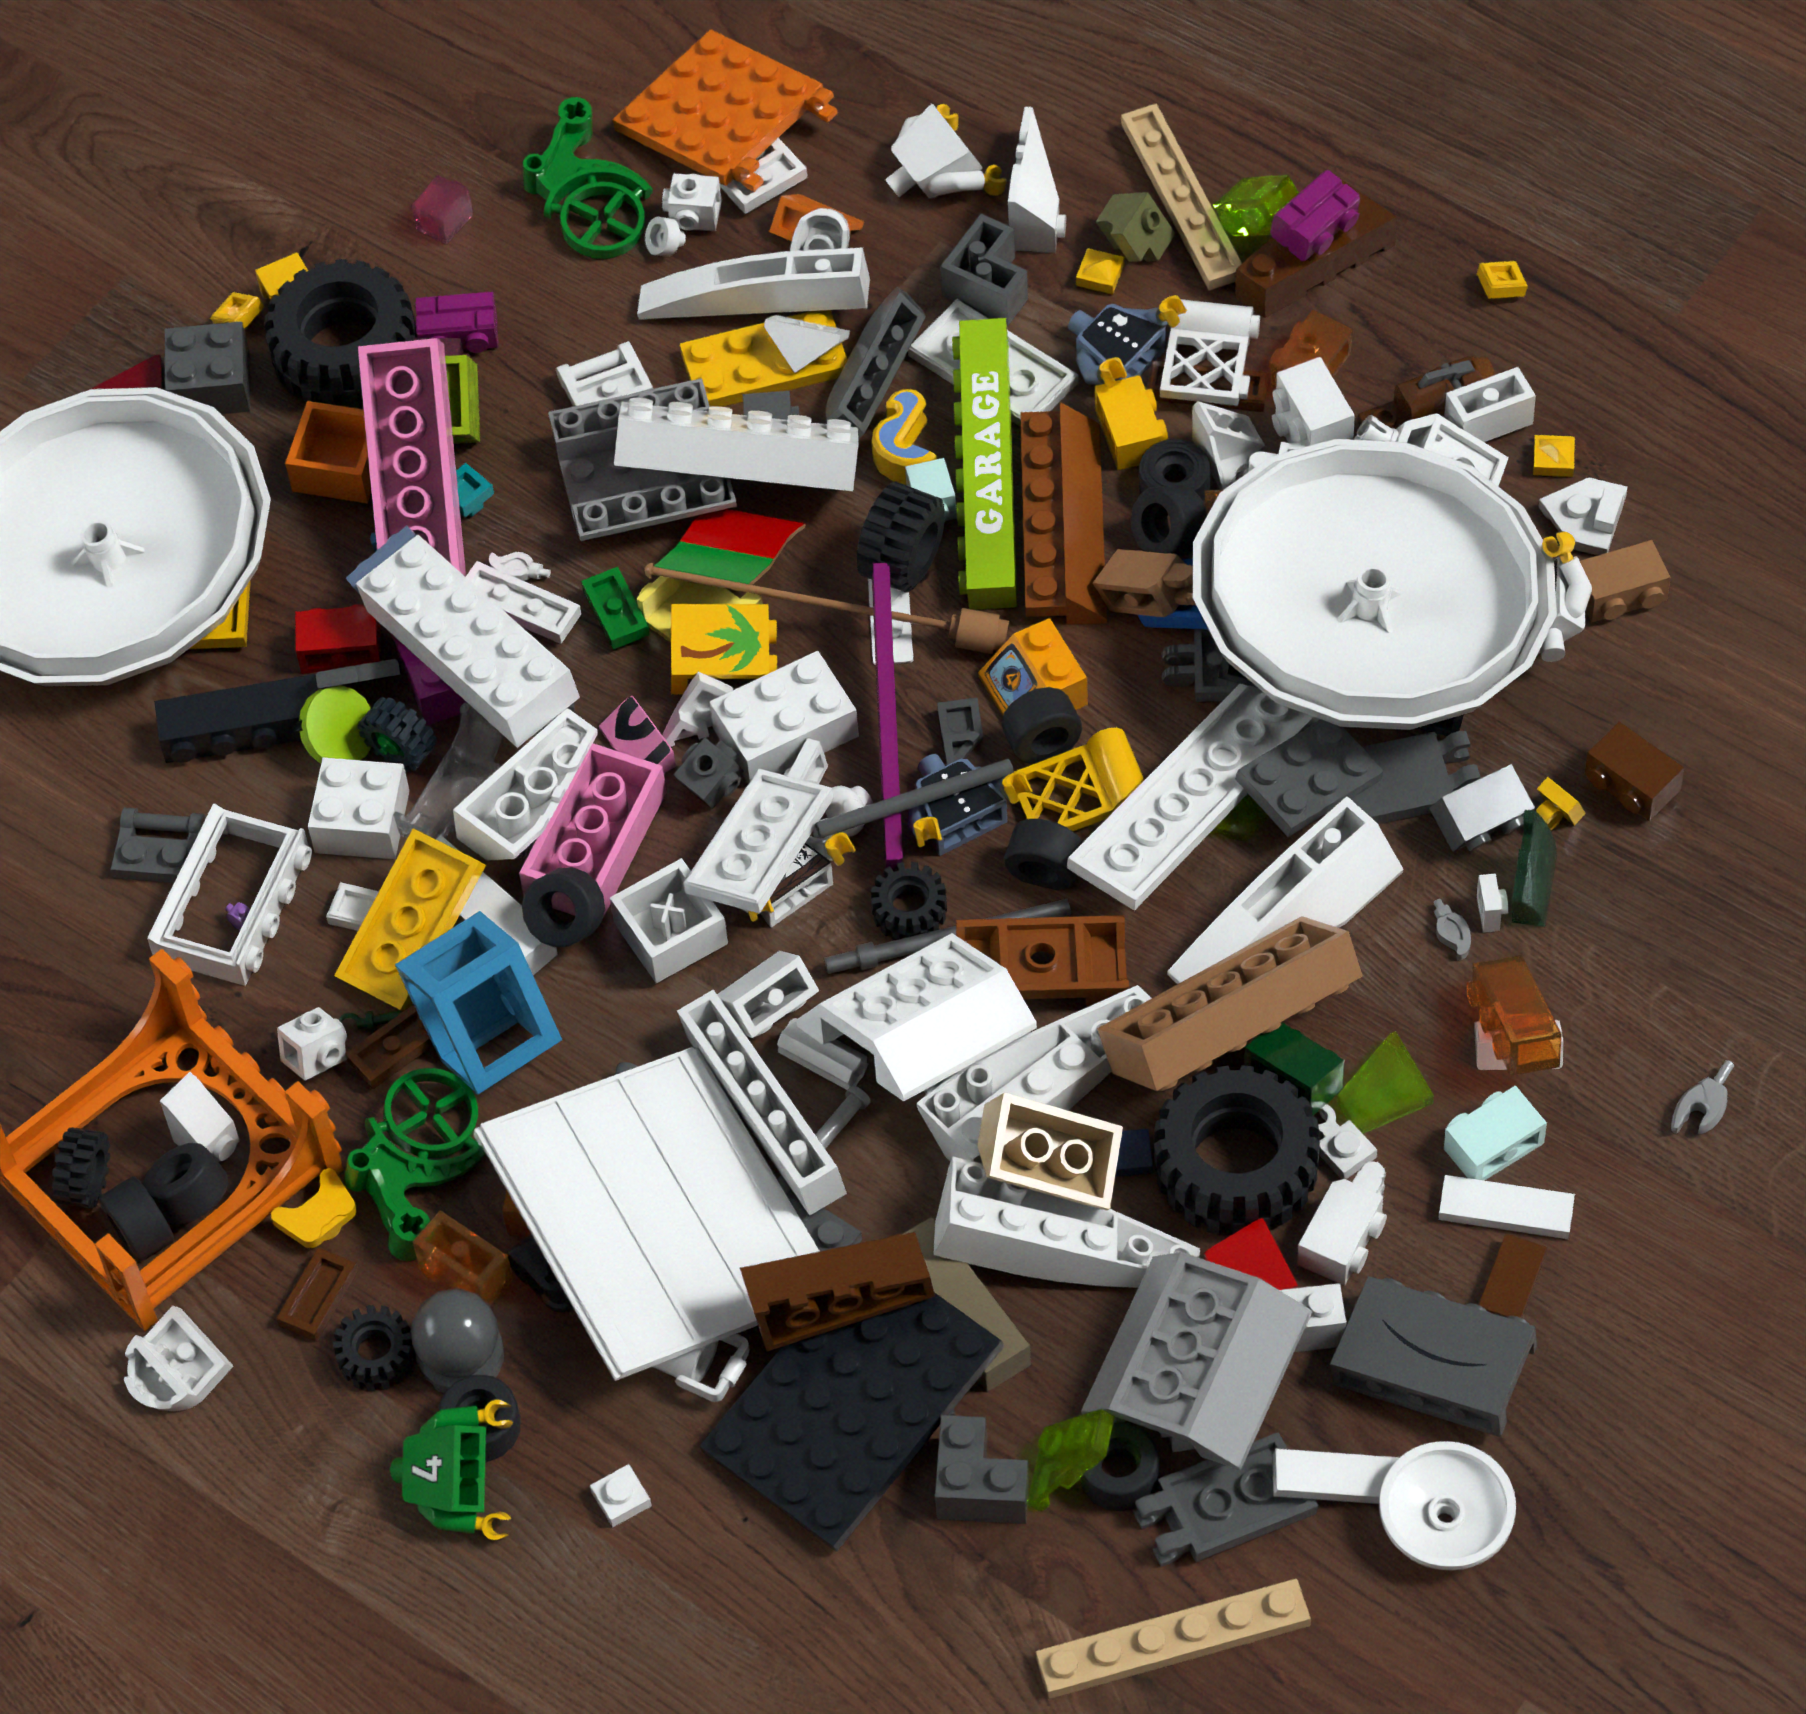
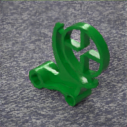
M570 97L560 103L558 108L559 122L554 129L553 137L547 150L542 156L539 154H529L524 158V188L528 193L539 194L546 200L544 217L551 218L553 213L560 214L563 237L575 251L587 257L597 259L618 257L629 252L640 241L645 227V215L639 198L643 197L645 200L649 198L653 193V188L640 175L623 165L600 159H580L574 156L573 153L577 147L586 145L592 138V107L583 98ZM569 193H571V194L566 198V200L564 201L563 205H560V204H559L560 201H561L566 195H568ZM595 195L613 196L604 208V219L607 220V229L625 240L606 246L592 245L601 232V221L598 220V211L580 201ZM624 201L632 206L638 216V224L635 229L612 218ZM570 211L593 222L581 239L577 238L568 227L567 218Z
M422 1068L413 1070L402 1075L392 1084L384 1103L383 1122L377 1123L374 1117L366 1118L365 1127L370 1141L363 1149L351 1151L344 1174V1184L348 1189L356 1192L366 1189L378 1206L382 1222L389 1232L388 1248L392 1255L403 1261H413L424 1254L431 1229V1221L428 1215L423 1210L413 1207L404 1195L405 1190L411 1187L435 1186L455 1180L474 1168L486 1154L483 1147L479 1146L478 1142L472 1138L478 1119V1104L473 1091L461 1078L441 1069ZM425 1081L437 1082L455 1090L437 1101L434 1109L435 1115L432 1126L446 1142L444 1144H423L406 1136L424 1125L427 1118L426 1111L428 1110L429 1100L415 1083ZM403 1089L421 1112L396 1125L391 1113V1104L395 1096ZM465 1101L470 1113V1123L467 1129L458 1137L440 1114ZM383 1132H387L390 1138L395 1142V1144H397L400 1148H402L410 1154H407L404 1151L397 1148L396 1146H394L384 1136ZM464 1146H466V1147H468V1148L470 1149V1150H468L467 1152H465V1153H463V1154H461V1155H459V1156H456V1157H453V1158H449V1159H442V1160H429V1159H428V1158H441V1157H445V1156L451 1155V1154H453V1153L459 1151L460 1149H462Z

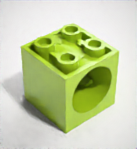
M468 355L445 356L453 444L480 443L477 364Z

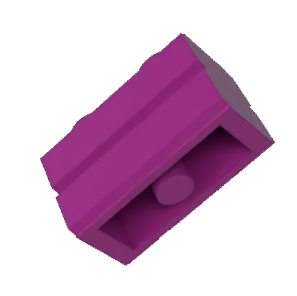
M1325 170L1274 215L1270 233L1276 241L1284 247L1287 246L1289 251L1301 261H1306L1314 253L1321 255L1329 248L1333 242V236L1338 231L1347 232L1357 222L1359 218L1357 211L1360 196L1350 186L1343 184L1342 180L1330 170Z
M493 291L416 298V331L418 340L438 338L444 344L445 355L450 351L462 350L480 353L488 348L498 347L497 311Z

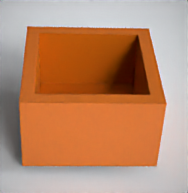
M307 401L285 463L292 492L368 504L372 491L364 410Z

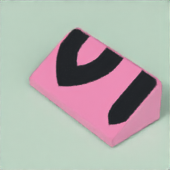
M633 696L624 700L599 725L600 731L615 751L662 765L664 773L676 767L672 748Z

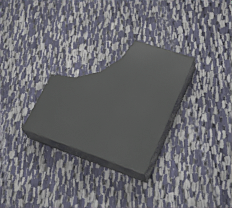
M391 659L321 671L315 675L319 689L400 675L402 673L399 660Z

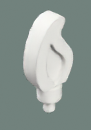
M514 552L502 557L491 553L489 556L492 568L522 581H527L529 578L540 579L541 576L549 578L551 570L543 569L542 564L534 563L533 559L523 552Z

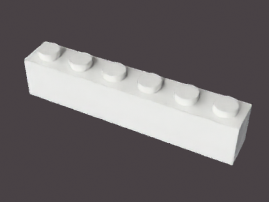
M711 990L677 1010L688 1040L694 1049L698 1048L725 1094L807 1213L812 1215L847 1194L838 1167L715 991Z

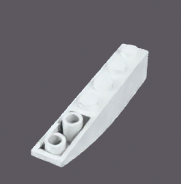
M863 248L785 251L752 255L703 265L641 285L637 315L638 319L861 309L867 308L870 277Z

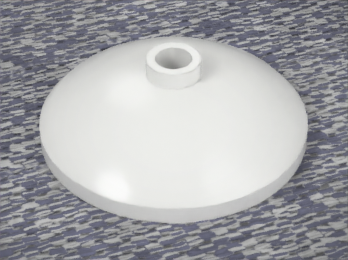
M1440 1441L1418 1446L1405 1453L1392 1465L1382 1484L1379 1510L1381 1521L1388 1537L1404 1555L1430 1568L1460 1570L1481 1564L1502 1548L1513 1528L1516 1514V1499L1508 1476L1501 1466L1489 1455L1467 1444ZM1444 1513L1452 1516L1453 1521L1444 1523L1438 1519V1516Z

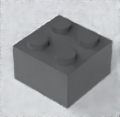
M242 321L166 328L165 391L214 407L220 414L250 412L249 347Z

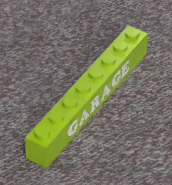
M1006 318L959 321V336L952 337L953 360H960V369H953L954 393H961V402H954L955 426H962V435H955L956 459H963V469H956L957 493L964 492V502L957 503L958 527L965 526V536L958 537L959 561L966 560V570L959 571L960 595H967L969 609L972 610L1017 607L1007 322Z

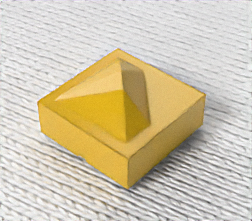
M1087 248L1076 276V286L1113 295L1124 268V257Z
M1516 261L1479 264L1477 276L1488 299L1525 296L1527 283Z
M233 292L210 319L213 324L242 321L245 329L265 306L259 297Z
M1535 435L1533 475L1573 477L1575 437Z

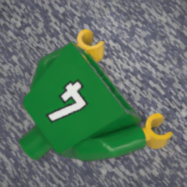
M493 1400L486 1405L485 1409L477 1410V1406L439 1410L421 1426L419 1434L406 1437L403 1442V1457H397L391 1463V1477L396 1483L402 1484V1497L404 1501L418 1504L419 1513L437 1529L474 1534L475 1530H480L491 1540H499L509 1535L504 1533L498 1534L492 1528V1522L495 1518L501 1520L511 1519L507 1513L495 1512L487 1515L485 1518L477 1517V1512H484L486 1427H480L479 1423L488 1422V1424L498 1429L509 1428L513 1424L511 1420L496 1422L494 1419V1414L498 1408L511 1407L506 1402Z

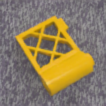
M1120 728L1103 729L1090 737L1085 745L1014 771L1024 772L1028 780L1039 777L1048 781L1041 796L1028 792L1018 794L1026 819H1038L1043 809L1047 808L1061 813L1062 815L1057 823L1072 831L1107 819L1145 780L1126 734ZM1083 760L1086 769L1079 782L1061 776L1067 765ZM1089 780H1091L1093 786L1087 785ZM1056 784L1074 790L1067 805L1049 800ZM1082 793L1098 798L1101 807L1088 812L1075 809ZM1030 803L1036 804L1033 810Z

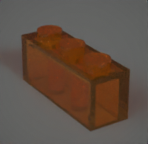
M1519 955L1473 963L1472 981L1467 982L1468 1000L1472 1007L1477 1006L1482 1030L1484 1033H1490L1495 1057L1497 1060H1503L1510 1076L1560 1067L1562 1034L1523 956Z

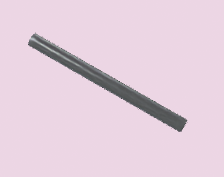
M1005 759L816 822V831L820 838H824L1006 777L1014 773L1013 766L1009 759Z

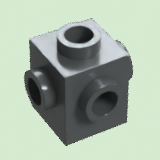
M704 737L699 744L695 743L688 748L682 757L683 764L673 776L713 809L723 796L728 797L736 790L741 781L740 776L744 771L735 762L739 755L721 740L715 746Z

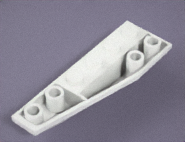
M1136 985L1018 1038L983 1059L958 1071L917 1102V1109L945 1157L949 1161H951L952 1157H958L982 1163L977 1144L984 1104L1002 1093L1063 1110H1070L1111 1072L1097 1028L1152 998Z
M952 1157L935 1221V1256L1016 1275L1058 1282L1139 1288L1153 1256L1182 1252L1200 1258V1248L1112 1209L1105 1211L987 1178L983 1164L958 1157Z

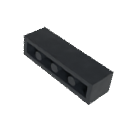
M311 674L154 701L159 743L165 762H188L194 758L211 755L224 756L235 751L253 748L265 749L276 744L294 741L302 742L300 731L303 730L302 720L299 721L300 711L307 698L319 690L316 675Z

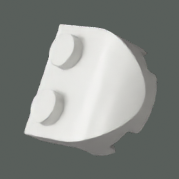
M172 1305L144 1338L135 1335L129 1343L125 1352V1356L129 1359L127 1367L128 1377H124V1381L128 1391L138 1402L159 1410L181 1411L192 1408L203 1401L231 1370L233 1365L181 1308Z

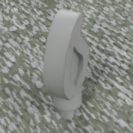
M1436 899L1434 901L1436 907L1434 914L1437 918L1436 936L1441 943L1454 949L1457 953L1456 959L1461 961L1467 957L1470 950L1471 934L1469 926L1463 917L1455 912L1452 913L1449 905H1444L1441 899Z

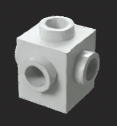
M673 173L670 189L665 188L663 192V211L669 212V218L676 220L681 229L716 231L721 206L719 177Z
M320 1007L277 1027L280 1060L303 1080H307L347 1060L345 1055L347 1033L343 1024L338 1019H333Z

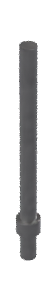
M1063 899L985 919L1064 917L1071 915V909L1068 899ZM956 926L875 946L873 942L857 945L854 951L825 957L827 973L831 974L859 966L861 970L877 967L880 961L916 953L951 933L956 935Z

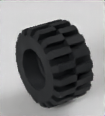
M896 481L885 487L870 508L861 530L857 547L858 573L872 580L873 563H887V566L890 568V587L906 593L911 589L913 590L929 570L937 553L945 522L943 500Z

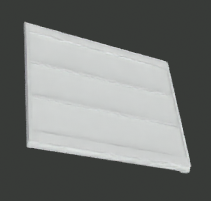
M691 1047L481 1123L480 1127L474 1129L473 1135L486 1152L615 1381L757 1326L758 1323L740 1268L819 1252L818 1247L698 1048L694 1049Z

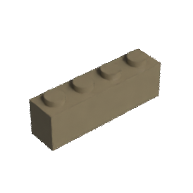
M930 1217L905 1232L904 1234L912 1232L916 1234L931 1277L934 1292L1002 1340L1004 1348L977 1379L984 1389L989 1392L1031 1365L1030 1345L967 1262L934 1255L935 1220Z

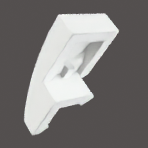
M698 671L679 700L662 736L670 747L675 746V740L698 735L699 739L709 737L707 727L713 726L709 701L733 691V687Z

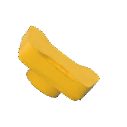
M328 1168L320 1173V1188L312 1198L298 1208H275L271 1212V1219L276 1228L304 1247L315 1248L324 1241L338 1235L341 1227L355 1216L356 1206L335 1170Z

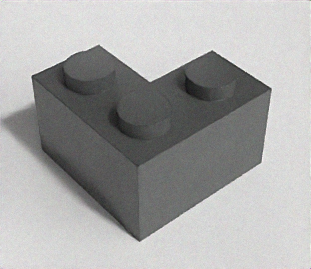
M980 214L940 266L942 296L953 301L958 299L977 312L992 319L1006 318L1007 326H1009L1028 300L1027 270L1011 263L1015 259L1014 228Z
M941 1415L935 1490L937 1519L1026 1524L1029 1491L1028 1460L986 1458V1417Z

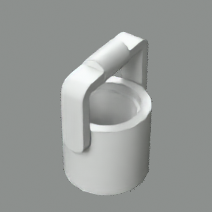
M738 1334L721 1339L738 1349L730 1357L723 1369L715 1389L699 1382L703 1379L713 1361L718 1341L652 1367L676 1377L675 1383L679 1387L710 1401L719 1402L724 1398L729 1387L735 1386L746 1366L745 1360L749 1354V1345L747 1339Z

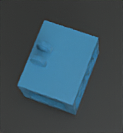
M481 911L395 964L440 1061L477 1094H480L562 1041L519 943ZM516 1023H519L533 1035L532 1038L485 1068L476 1052V1049Z

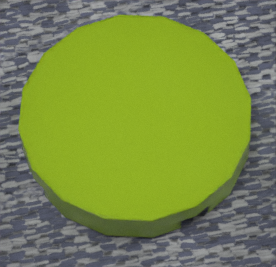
M338 685L319 689L307 698L300 711L299 721L302 720L303 730L300 731V736L309 755L320 764L322 763V758L361 760L367 756L372 746L367 747L364 743L365 738L360 737L358 733L360 730L357 727L371 708L362 695L352 688Z

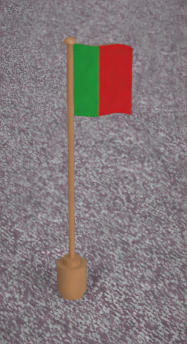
M731 509L701 514L692 522L674 549L657 564L649 563L644 569L645 575L648 578H651L652 575L873 616V607L753 585L772 567L787 542L798 532L805 529L806 523ZM962 608L961 615L953 614L951 622L892 611L893 620L950 630L948 638L956 639L955 648L993 655V651H998L1006 641L1009 620L999 619V614Z

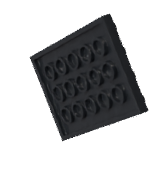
M935 1293V1297L782 1346L702 1442L700 1448L706 1455L837 1552L941 1425V1415L950 1414L1004 1348L1003 1342Z

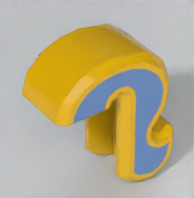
M902 389L890 396L886 402L887 418L878 423L872 435L873 461L878 471L890 480L907 485L905 466L937 460L933 452L913 445L927 423V418L923 413L926 406L925 399L921 393L913 389Z

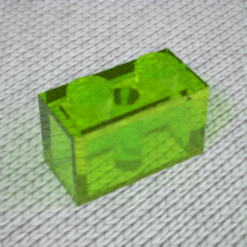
M1289 175L1242 178L1213 206L1220 216L1222 226L1231 236L1271 235L1274 215L1297 196L1299 192Z

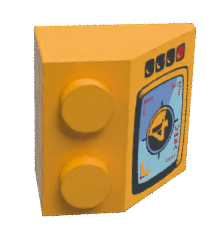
M1050 618L1014 633L978 672L980 680L1002 716L1011 703L1020 696L1032 690L1045 687L1061 689L1068 695L1075 710L1088 705L1087 677Z

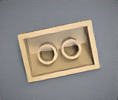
M1002 1093L984 1104L977 1146L987 1178L1107 1211L1110 1209L1123 1126Z

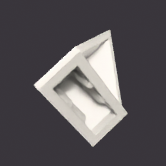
M1199 401L1193 405L1192 440L1206 454L1210 463V472L1219 489L1223 491L1241 477L1249 466L1250 456L1255 452H1259L1264 443L1248 416Z

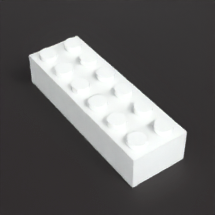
M630 398L629 403L621 402L614 465L853 491L858 453V428L851 427L850 422L839 419L827 420V424L811 423L810 417L802 415H789L787 420L773 419L771 413L764 411H749L748 416L732 414V409L720 406L709 407L708 411L693 410V405L683 402H671L669 407L654 406L653 401L650 399Z
M416 535L356 583L367 612L517 748L580 698L570 669L419 535Z

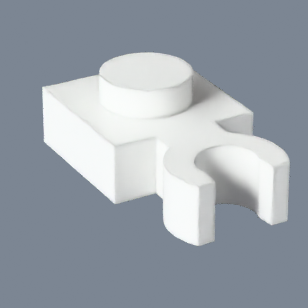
M1326 1104L1320 1109V1115L1326 1122L1318 1124L1319 1155L1341 1179L1349 1178L1359 1171L1364 1163L1371 1162L1377 1158V1149L1350 1120L1339 1126L1336 1123V1114L1332 1107Z

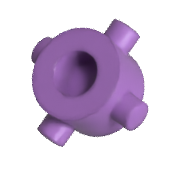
M240 902L235 906L229 903L225 908L228 912L226 917L235 928L241 930L250 908Z

